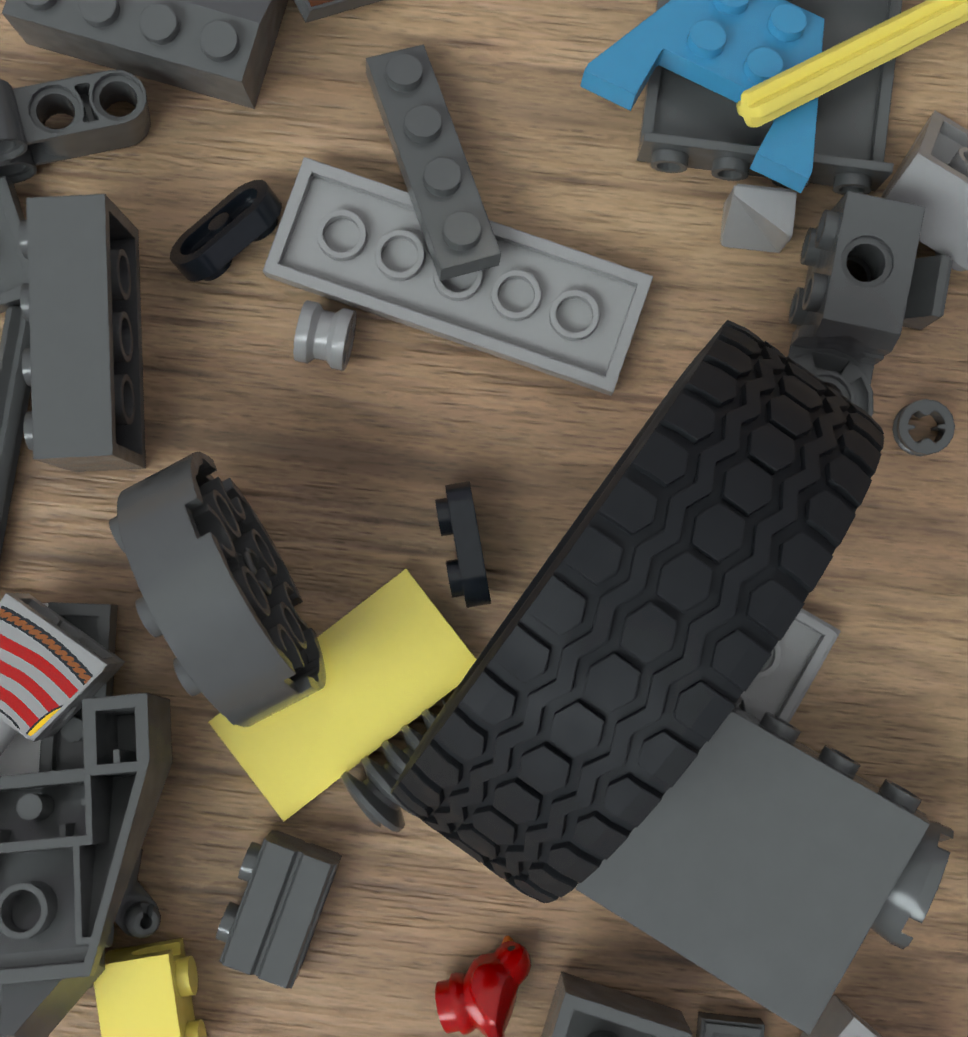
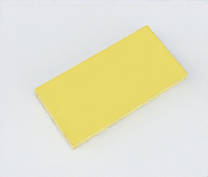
M408 569L403 570L317 637L326 671L324 688L250 727L233 725L221 713L208 722L283 822L340 779L344 772L350 771L359 764L362 758L369 756L382 746L381 744L385 740L388 741L402 730L403 726L409 725L425 709L428 710L455 689L477 659Z

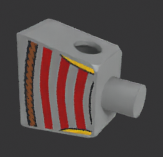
M6 593L0 601V756L17 732L34 742L52 737L82 708V699L92 698L125 663L124 660L29 593Z

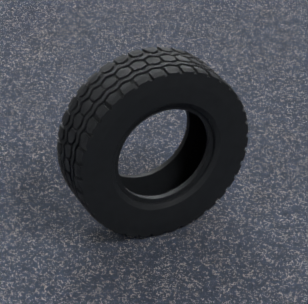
M727 320L682 373L538 571L418 744L390 793L405 809L442 834L479 863H483L490 871L501 879H505L506 882L521 893L542 903H550L556 901L558 897L562 898L575 889L578 882L582 883L600 867L604 859L607 860L625 842L631 831L635 827L638 828L658 805L665 792L674 786L698 756L699 750L706 741L709 742L736 706V701L744 691L746 692L772 655L771 651L786 634L804 606L805 599L814 590L832 560V554L841 544L856 516V509L864 500L872 482L870 478L875 474L882 455L880 452L883 449L884 432L881 426L866 411L848 401L847 397L837 390L824 385V381L788 356L786 358L767 341L764 342L747 328Z

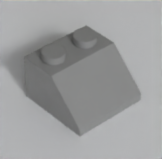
M935 110L890 180L881 198L926 207L919 241L933 249L936 255L951 256L953 261L951 269L968 271V130Z

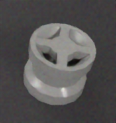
M305 301L295 332L294 360L307 364L314 359L327 361L331 369L344 371L349 362L357 321L356 311L342 308L335 313L324 310L318 302Z

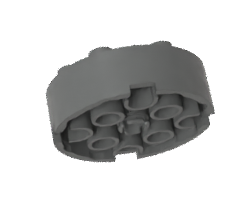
M194 452L124 489L118 497L117 516L109 520V526L115 541L128 558L133 575L143 595L135 602L138 615L152 636L155 638L161 635L164 636L176 656L173 660V665L183 688L191 696L202 693L233 725L250 727L324 688L326 682L325 664L315 631L312 628L308 629L307 624L300 618L294 606L303 602L299 591L260 519L231 478L221 481L219 477L213 478L211 474L217 471L214 460L202 452Z

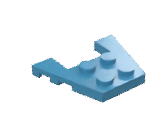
M670 0L588 63L584 70L580 87L631 111L655 68L661 66L738 103L741 100L743 91L821 53L825 19L786 0ZM818 97L773 120L749 169L799 193L803 191L813 172Z

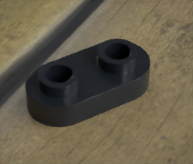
M253 180L241 185L179 237L170 252L171 262L189 281H211L220 277L230 267L232 259L250 243L262 240L274 231L278 225V216L282 209L281 201L264 180Z
M470 481L445 485L447 498L436 499L435 504L441 536L454 535L458 559L446 561L452 598L464 596L467 608L491 604Z

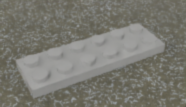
M307 157L303 158L263 268V273L267 278L609 396L614 392L653 279L651 275L490 221L501 251L499 266L440 281L408 192Z

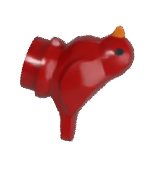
M509 935L505 936L502 944L494 953L482 954L475 958L466 973L455 972L450 975L449 979L436 983L435 1000L440 1023L447 1034L460 1031L461 1034L467 1035L477 1028L486 1037L505 1036V1031L516 1003L519 986L526 979L531 969V957L523 945L514 942Z

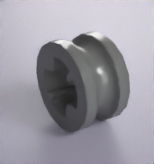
M924 399L908 404L901 409L894 419L892 431L896 443L903 451L910 455L921 457L937 453L947 447L953 438L955 423L953 415L946 406L935 400ZM912 415L919 419L927 415H931L937 423V426L931 428V431L937 432L934 441L929 438L917 442L913 440L909 434L910 430L915 429V425H909V419Z

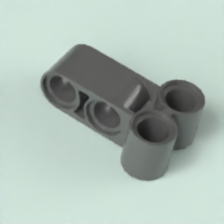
M124 70L102 71L12 89V86L7 81L0 79V178L6 176L15 184L33 177L37 173V165L131 147L140 143L147 136L151 127L148 100L142 82L132 73ZM117 102H127L135 106V109L130 114L123 117H115L106 112L112 104ZM56 114H67L73 117V121L62 129H51L44 126L46 121Z

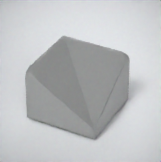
M738 183L734 185L723 206L720 235L721 245L728 248L780 253L793 235L797 192H793V189Z

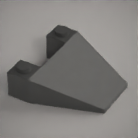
M150 693L82 699L84 768L0 776V984L95 975L173 764L170 699Z

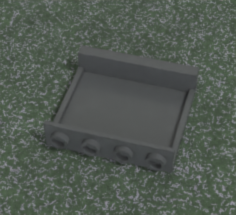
M657 0L656 11L670 0ZM903 0L786 1L825 19L823 52L900 14ZM896 58L818 97L813 172L805 187L809 183L833 186V191L841 195H845L847 191L867 195L871 191H876L893 173L894 163L884 162ZM657 66L646 84L637 161L651 163L653 169L665 173H681L686 171L687 168L711 170L712 176L727 181L744 180L748 178V175L768 178L749 168L773 120L757 128L748 127L744 118L738 115L736 102L664 67ZM772 180V183L775 184L776 186L783 187V188H788V187H786V186H784V185H782V184H780V183H778V182Z
M739 697L735 703L736 706L709 742L706 741L699 750L698 756L674 786L665 792L658 805L638 828L635 827L631 831L625 842L607 860L604 859L596 871L582 883H578L576 890L810 1035L930 823L926 814L917 809L922 800L915 794L887 779L884 780L880 788L856 775L861 765L850 757L827 745L823 747L820 754L796 741L801 731L785 720L769 712H766L762 720H759L738 708L743 699Z

